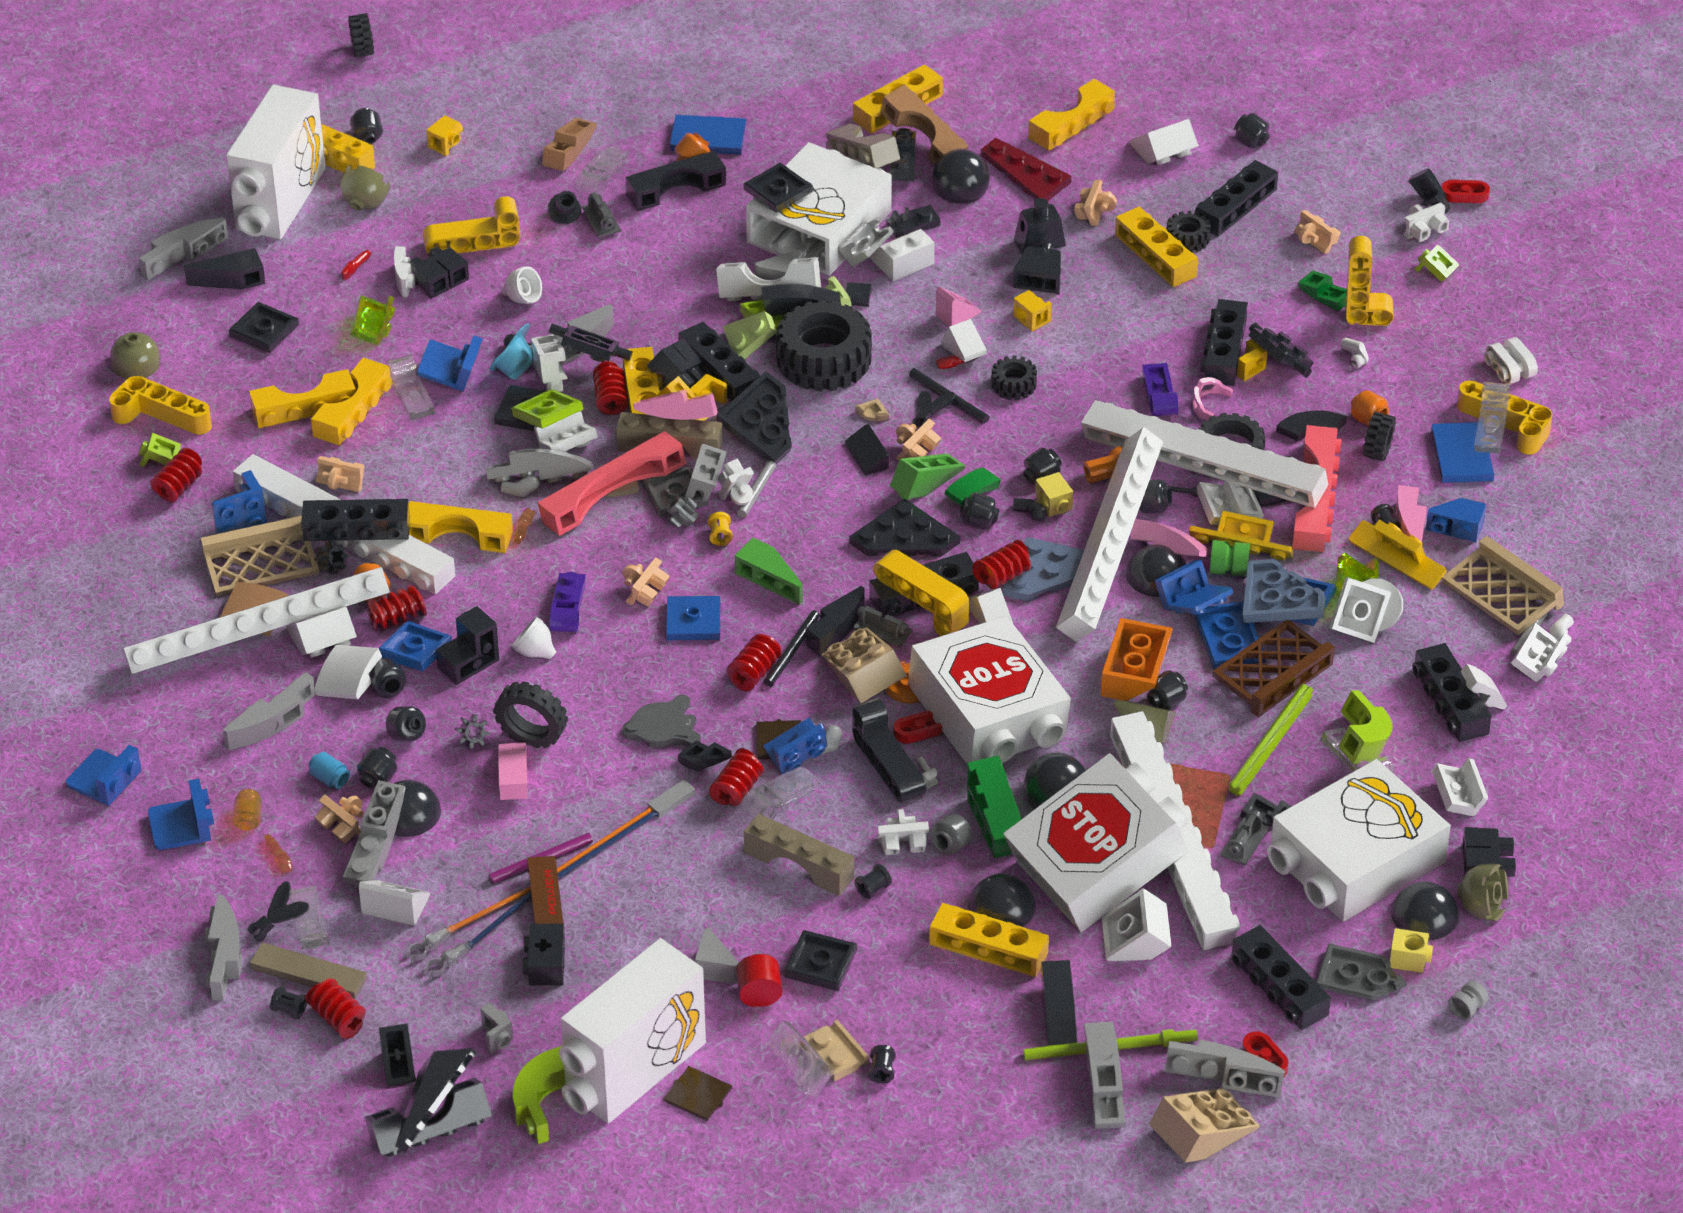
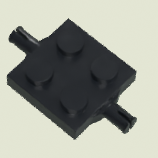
M552 323L549 328V334L562 337L561 345L566 346V350L569 352L589 354L591 359L598 362L609 361L615 356L628 361L631 360L633 351L619 347V341L575 326L564 328Z
M1253 323L1250 326L1248 336L1279 363L1291 366L1292 369L1297 370L1304 378L1311 375V366L1314 362L1307 357L1308 352L1297 345L1294 346L1291 343L1292 339L1283 332L1276 334L1268 328L1263 329L1258 323Z

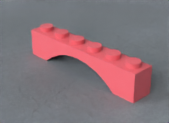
M1307 425L1303 461L1311 465H1319L1326 470L1328 487L1315 508L1305 506L1296 513L1292 549L1324 552L1325 542L1330 543L1332 527H1327V524L1332 525L1334 509H1329V507H1334L1336 494L1331 489H1336L1338 474H1333V471L1338 472L1340 457L1335 456V454H1340L1342 439H1337L1338 428Z
M665 431L537 502L542 522L559 536L580 525L589 509L611 491L636 480L666 476L686 465L682 444Z

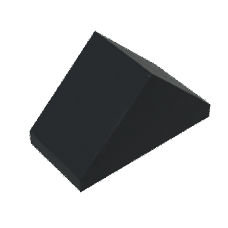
M408 1023L378 1027L387 1086L415 1082L416 1077Z

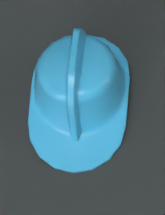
M529 323L525 324L516 333L506 349L494 360L489 368L490 371L499 369L505 375L515 380L529 368L533 358L532 350L525 340L530 328Z

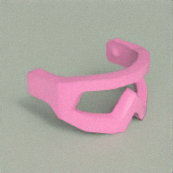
M1203 378L1199 380L1194 388L1193 410L1198 417L1209 420V417L1213 416L1214 413L1204 409L1200 400L1202 396L1219 393L1231 397L1233 394L1232 388L1223 385L1220 380L1214 378ZM1214 384L1212 388L1201 391L1204 385Z

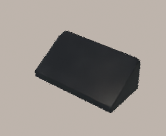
M869 424L864 425L845 440V445L865 475L889 468V454Z

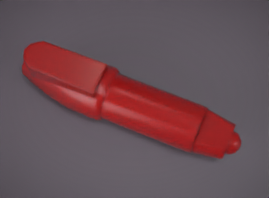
M365 250L352 261L345 264L341 271L342 279L347 280L369 259L371 251Z
M949 355L936 361L938 369H949L965 363L956 355Z

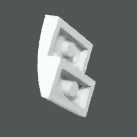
M1224 481L1223 485L1199 482L1197 486V494L1209 523L1212 525H1219L1222 511L1261 519L1264 516L1253 489Z
M336 645L319 673L315 685V695L359 699L371 684L368 673L382 657L379 649Z

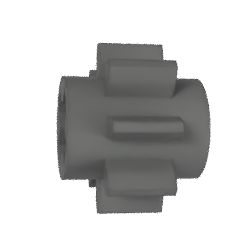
M677 496L666 508V511L670 514L666 519L674 527L680 528L682 525L687 528L698 517V513L694 510L698 504L690 497L685 496L682 499L680 496Z

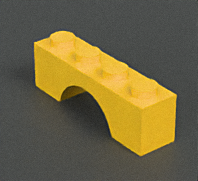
M1095 78L1078 88L1076 108L1065 112L1044 110L1031 118L1028 126V138L1050 151L1054 147L1061 145L1071 136L1077 135L1088 125L1094 124L1096 120L1105 114L1111 113L1115 106V91Z
M363 357L350 372L356 393L343 402L324 403L311 418L313 437L338 446L346 438H349L357 424L364 421L367 412L372 407H375L383 393L388 392L391 388L392 378L390 377L389 366Z
M348 369L323 374L320 384L304 393H286L274 385L249 391L251 410L258 428L312 417L324 403L343 402L356 393Z
M414 501L409 502L410 536L430 544L440 535L459 532L472 536L478 542L480 550L506 553L513 533L511 513Z

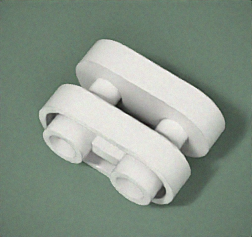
M1519 338L1507 339L1504 341L1503 346L1500 343H1495L1486 347V352L1484 353L1486 364L1492 366L1497 372L1498 378L1507 385L1518 382L1520 375L1524 379L1537 375V362Z

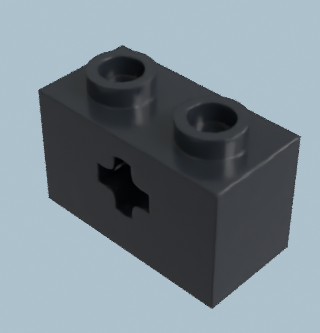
M530 924L529 936H524V953H528V957H523V975L528 974L529 985H564V924Z

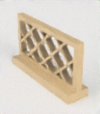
M302 516L202 537V554L207 564L215 595L230 594L236 582L266 586L319 574L317 562L314 561L315 555L310 541H304V545L300 550L289 546L291 542L303 539ZM270 546L279 548L274 556L264 552V549ZM247 551L253 553L248 562L239 558L238 555ZM284 551L295 555L290 563L279 559ZM223 557L228 560L223 567L213 564L211 559ZM258 557L270 561L264 569L254 565ZM300 558L311 563V567L300 569L295 565ZM233 562L244 567L238 575L228 570ZM275 564L285 568L282 574L277 575L269 571ZM249 570L260 574L254 580L244 578ZM223 575L234 580L231 585L219 587L218 582Z
M1487 535L1479 541L1480 547L1442 578L1446 585L1517 635H1520L1552 608L1558 611L1564 606L1563 588ZM1480 558L1488 563V567L1472 568V564ZM1488 574V581L1472 582V575ZM1491 574H1504L1507 576V580L1491 581ZM1469 575V582H1456L1453 579L1457 576ZM1507 587V594L1491 595V588ZM1510 587H1522L1526 590V593L1510 594ZM1488 588V595L1476 596L1472 593V589ZM1529 600H1541L1544 604L1540 607H1529ZM1510 601H1526V607L1510 608ZM1491 602H1507V608L1495 609L1491 606ZM1512 615H1526V618L1519 624L1510 620Z

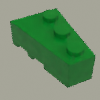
M1000 756L968 762L967 802L993 858L1011 855L1013 853L1003 833L1018 823L1021 817Z

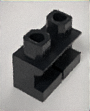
M437 246L430 250L428 253L429 258L422 260L419 257H415L410 260L411 272L415 274V284H421L426 290V295L431 299L448 291L449 287L452 289L469 280L468 261L450 247L442 250Z
M684 339L661 349L646 366L652 373L660 371L666 377L665 386L679 376L690 388L705 376L698 367L702 360Z
M1464 827L1462 840L1464 876L1470 869L1478 865L1499 864L1501 865L1499 869H1504L1507 877H1515V858H1501V856H1513V837H1499V832L1496 828Z

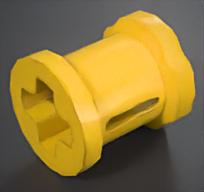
M715 512L708 517V526L711 529L709 539L716 546H726L733 540V534L729 529L731 518L725 512Z

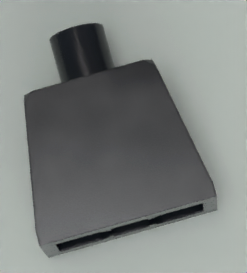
M1044 198L1036 199L1034 207L1023 209L1019 214L1014 242L1021 255L1026 247H1039L1043 242L1050 243L1054 249L1066 246L1061 217L1055 206L1049 204L1048 200Z
M1048 242L1041 243L1039 247H1026L1014 267L1013 288L1060 294L1061 251L1055 250Z

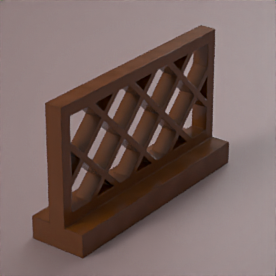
M1285 620L1213 670L1212 677L1251 705V713L1259 718L1297 691L1300 685L1308 683L1332 666L1335 647L1328 641L1324 644L1319 643L1290 620ZM1288 630L1295 638H1280V634ZM1264 645H1276L1277 652L1261 651V647ZM1280 646H1295L1296 652H1280ZM1299 646L1311 647L1314 651L1311 653L1299 652ZM1246 658H1258V665L1243 664V660ZM1262 659H1277V665H1262ZM1281 659L1296 660V664L1293 666H1281ZM1227 671L1239 672V678H1230L1224 673ZM1243 672H1258V679L1243 678ZM1262 673H1277V677L1274 679H1262ZM1243 686H1259V690L1251 695L1243 689Z

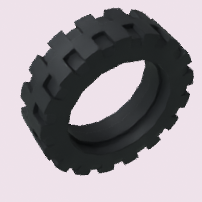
M1221 413L1217 417L1213 415L1209 417L1208 421H1203L1201 428H1198V430L1214 436L1228 433L1237 434L1251 442L1250 446L1261 450L1265 449L1266 436L1264 435V429L1259 427V423L1256 420L1252 421L1246 415L1243 417L1239 416V413H1232V415Z
M524 681L521 684L513 682L510 686L507 685L497 699L493 709V714H496L495 721L500 723V728L504 733L510 734L509 737L513 740L517 739L521 742H526V745L529 744L535 748H540V746L548 748L551 744H556L568 722V716H565L567 713L566 708L561 706V701L557 697L554 698L552 696V692L547 689H541L540 685H529V682ZM520 704L535 709L545 718L548 725H536L525 720L518 714L513 705Z

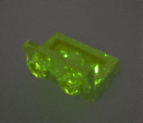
M361 295L357 303L350 335L379 345L382 337L387 338L392 327L389 321H391L395 312V307L392 306L394 297L389 295L385 304Z
M1347 553L1339 556L1337 561L1336 595L1340 596L1346 577L1360 582L1378 579L1379 561L1374 558L1366 565H1363Z

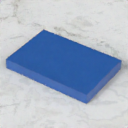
M675 115L670 151H675V146L685 134H694L696 132L710 143L708 146L710 152L742 155L746 118Z
M1483 422L1432 424L1431 433L1442 483L1494 481V471Z
M1244 601L1208 606L1205 612L1194 615L1213 670L1259 639L1254 623H1244ZM1246 658L1243 660V664L1258 663V658Z

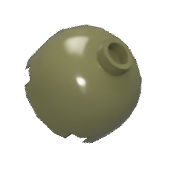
M352 165L348 166L345 169L340 184L341 194L349 203V206L354 210L362 211V209H375L381 205L390 191V183L387 182L386 185L382 181L384 176L373 169L358 165L357 169H351Z
M140 332L124 334L115 340L110 350L112 370L121 378L128 379L129 376L146 378L153 375L160 367L161 358L158 345L147 334Z
M1481 864L1470 869L1458 885V898L1461 899L1467 913L1477 919L1498 921L1504 914L1506 908H1499L1502 899L1508 900V880L1505 870L1499 869L1501 866L1499 864Z

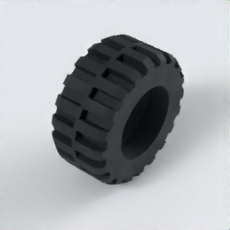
M823 300L813 304L812 302L805 303L803 307L797 306L791 310V313L788 312L777 326V366L786 378L789 377L790 382L795 385L799 383L802 388L807 390L810 387L815 388V391H822V389L835 391L837 387H849L851 382L856 383L871 365L872 332L870 324L859 311H853L851 306L847 304L843 306L836 301L826 303ZM817 344H832V345H836V346L824 347V348H822V347H815V346H813V345H817Z

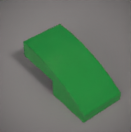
M1312 270L1297 282L1298 287L1303 292L1331 309L1339 311L1346 306V288L1333 285L1332 276Z
M982 467L956 480L945 490L944 494L959 505H962L965 496L969 497L972 493L982 494L999 488L1001 479Z

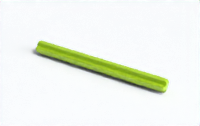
M1302 684L1297 689L1230 782L1229 792L1231 794L1240 796L1246 790L1312 698L1313 688L1311 686L1308 687Z

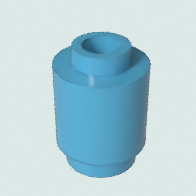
M326 752L315 754L309 762V774L329 788L334 787L339 790L350 778V771L347 770V766Z

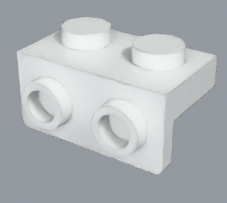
M581 411L544 429L537 426L534 427L540 449L568 452L567 450L574 447L587 446L591 440L598 438L596 429L584 423Z
M1536 624L1528 633L1511 664L1535 682H1538L1544 675L1549 677L1558 665L1555 663V660H1559L1568 648L1565 646V643L1569 636L1564 633L1557 640Z
M1468 758L1461 768L1438 763L1433 768L1432 773L1446 811L1475 816L1486 803L1488 796L1474 759Z

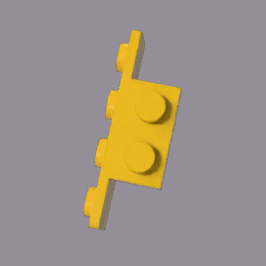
M1222 511L1217 531L1196 526L1189 527L1190 536L1202 544H1208L1209 541L1213 542V540L1228 541L1230 546H1233L1235 542L1250 543L1249 554L1259 555L1260 552L1268 553L1271 558L1277 560H1285L1286 557L1292 559L1293 557L1292 547L1270 542L1274 521Z
M1362 520L1348 538L1349 542L1430 590L1436 587L1447 572L1444 566L1425 555L1422 547L1423 544L1417 537L1413 535L1408 537L1401 533V530L1393 523L1389 522L1386 524L1378 520L1374 526Z

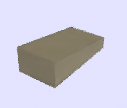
M637 480L611 491L606 497L639 493Z

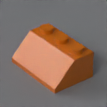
M1120 618L1102 671L1101 696L1129 701L1155 688L1173 628Z

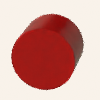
M754 954L745 957L738 963L736 975L739 996L744 1004L751 1007H763L772 1005L781 998L783 990L779 964L774 957L766 954Z

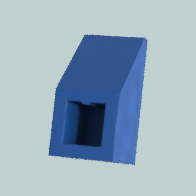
M1458 498L1429 508L1426 530L1477 542L1484 524L1487 504Z

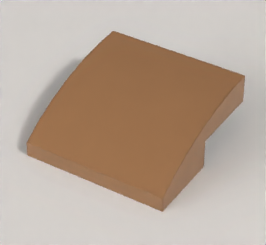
M236 582L220 618L287 597L289 594L263 585ZM273 630L261 634L270 637Z

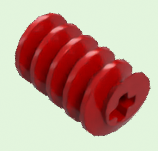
M613 361L599 363L593 370L596 406L604 414H621L628 407L625 373Z
M180 449L178 454L173 456L172 460L150 480L152 490L164 500L171 503L176 502L178 496L183 495L184 490H187L190 484L194 483L196 478L202 475L201 457L192 449Z
M1016 539L1005 547H1001L988 556L975 561L972 570L975 578L981 584H986L990 589H996L998 585L1005 584L1007 580L1011 581L1014 576H1020L1022 572L1029 571L1031 563L1026 545L1021 540Z
M413 585L408 586L407 592L404 589H399L397 595L394 592L388 593L387 599L381 595L378 596L377 602L373 598L367 601L368 618L375 632H377L378 623L381 624L383 629H387V620H390L396 626L397 617H400L405 623L407 621V614H410L413 619H417L418 610H420L423 616L427 615L422 595Z
M765 634L754 635L728 665L727 675L730 682L744 692L754 689L755 685L759 683L760 679L776 662V659L781 656L782 650L778 642Z
M737 749L710 786L709 794L711 798L721 805H740L748 791L752 789L753 784L757 782L758 777L764 772L762 764L748 749Z
M329 978L324 980L322 983L314 985L305 996L307 1004L318 1012L342 1038H352L360 1031L366 1009L359 1005L356 999H352V996L345 992V989L338 985L335 979Z

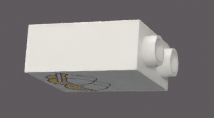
M272 85L227 153L236 230L255 237L263 235L282 239L326 169L317 93Z
M809 142L786 167L812 184L813 192L778 213H775L756 198H753L746 205L747 243L776 255L800 249L802 258L818 257L819 272L830 276L846 259L838 250V247L864 221L869 222L879 217L882 220L877 224L878 226L891 212V174L886 173L881 168H873L845 157L839 151L828 150Z
M1375 759L1274 816L1272 841L1267 848V854L1272 866L1280 874L1286 875L1291 873L1304 885L1306 896L1318 909L1327 907L1344 922L1444 864L1447 857L1451 825L1378 759Z
M662 938L658 939L561 1018L563 1047L560 1048L559 1055L564 1064L566 1082L562 1087V1094L574 1111L582 1115L591 1111L609 1124L706 1043L703 967Z

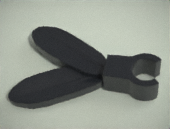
M927 391L921 392L918 396L920 412L912 420V424L919 427L928 419L932 420L931 415L948 406L954 400L955 393H945L932 402L930 393Z
M288 881L283 882L275 891L267 917L263 915L257 922L248 926L247 931L250 934H254L257 929H260V932L254 936L257 942H261L266 938L267 933L275 927L273 924L298 918L309 910L310 905L303 901L287 905L291 895V884Z

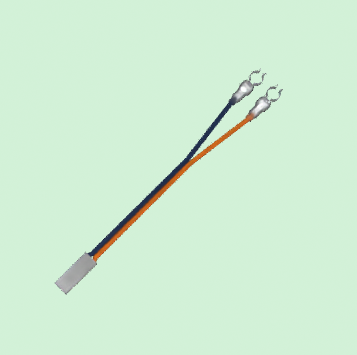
M685 780L668 789L647 803V810L557 868L558 879L655 816L661 818L694 796L696 789ZM530 886L454 925L429 933L423 938L422 943H414L409 947V952H405L406 958L410 957L412 950L425 948L424 953L411 956V963L413 960H423L426 957V952H432L440 948L442 943L448 940L457 929L524 896L474 939L447 949L441 954L440 959L430 960L427 963V968H423L424 974H427L430 966L443 964L442 969L429 972V979L431 976H441L444 973L445 967L450 968L458 964L460 959L466 956L476 943L531 898Z

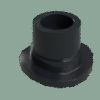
M562 191L551 198L548 204V214L556 223L570 224L579 219L581 205L574 193Z

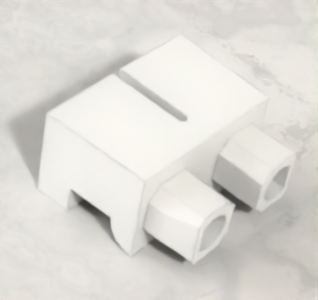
M547 335L531 338L534 365L542 382L546 384L547 391L550 389L558 392L563 391L562 380L568 378L560 364V361H566L565 351L556 335Z

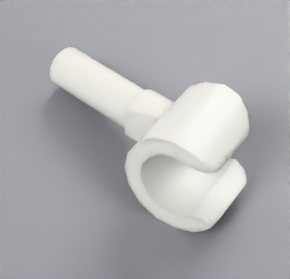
M920 757L918 763L924 771L921 774L928 789L938 784V780L935 778L937 770L935 768L931 769L925 759Z

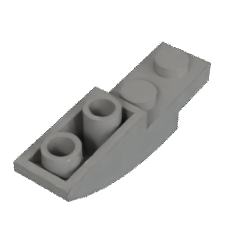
M216 218L189 224L152 241V250L139 258L141 276L150 280L154 276L161 274L168 267L179 262L182 258L186 257L193 261L217 244L222 243L228 238L226 219Z
M609 304L568 321L567 327L575 326L605 337L614 325L613 306ZM557 336L558 339H559V341H560V343H561V342H562V337ZM562 345L566 361H560V364L563 366L585 353L575 354L566 350V346ZM533 357V358H532L531 365L533 366L534 369H536V368H535V365H534V357Z
M523 449L511 451L509 454L510 462L488 466L486 474L487 479L502 482L509 480V475L520 474V477L535 475V471L538 470L540 480L547 479V482L551 483L563 480L562 476L572 474L573 478L583 477L588 474L587 471L592 470L593 465L591 461L567 452L548 449Z
M305 672L298 679L293 680L280 694L274 696L269 703L260 698L252 706L247 707L234 721L229 722L223 729L225 748L232 750L255 744L285 730L305 716L304 704L315 696L313 676Z
M378 780L360 824L361 834L343 875L344 883L359 886L360 882L373 881L377 872L382 871L398 824L405 786Z
M218 895L216 905L210 908L211 927H206L205 944L210 947L211 966L213 967L212 971L207 972L206 988L211 989L212 1000H224L228 979H240L242 968V953L236 918L224 895Z
M1113 1022L1084 1023L1095 1129L1122 1128L1125 1126L1122 1097L1123 1086Z
M1200 1039L1198 1046L1169 1041L1165 1072L1223 1081L1222 1088L1277 1098H1280L1285 1072V1070L1246 1051Z

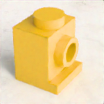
M446 115L441 117L426 129L428 148L444 156L449 155V149L456 146L461 140L460 133L463 131L461 123Z
M1030 290L1014 297L1013 316L1029 330L1034 331L1051 322L1052 303L1050 301L1044 303L1040 297H1037Z

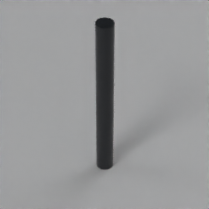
M912 368L909 372V377L939 396L952 392L916 368ZM955 394V398L951 402L953 405L983 424L989 421L990 416Z
M812 610L768 673L763 681L766 686L773 687L806 638V627L820 618V614L817 611Z

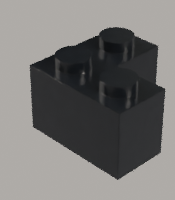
M478 606L456 617L457 637L436 649L437 668L456 685L500 660L497 623Z

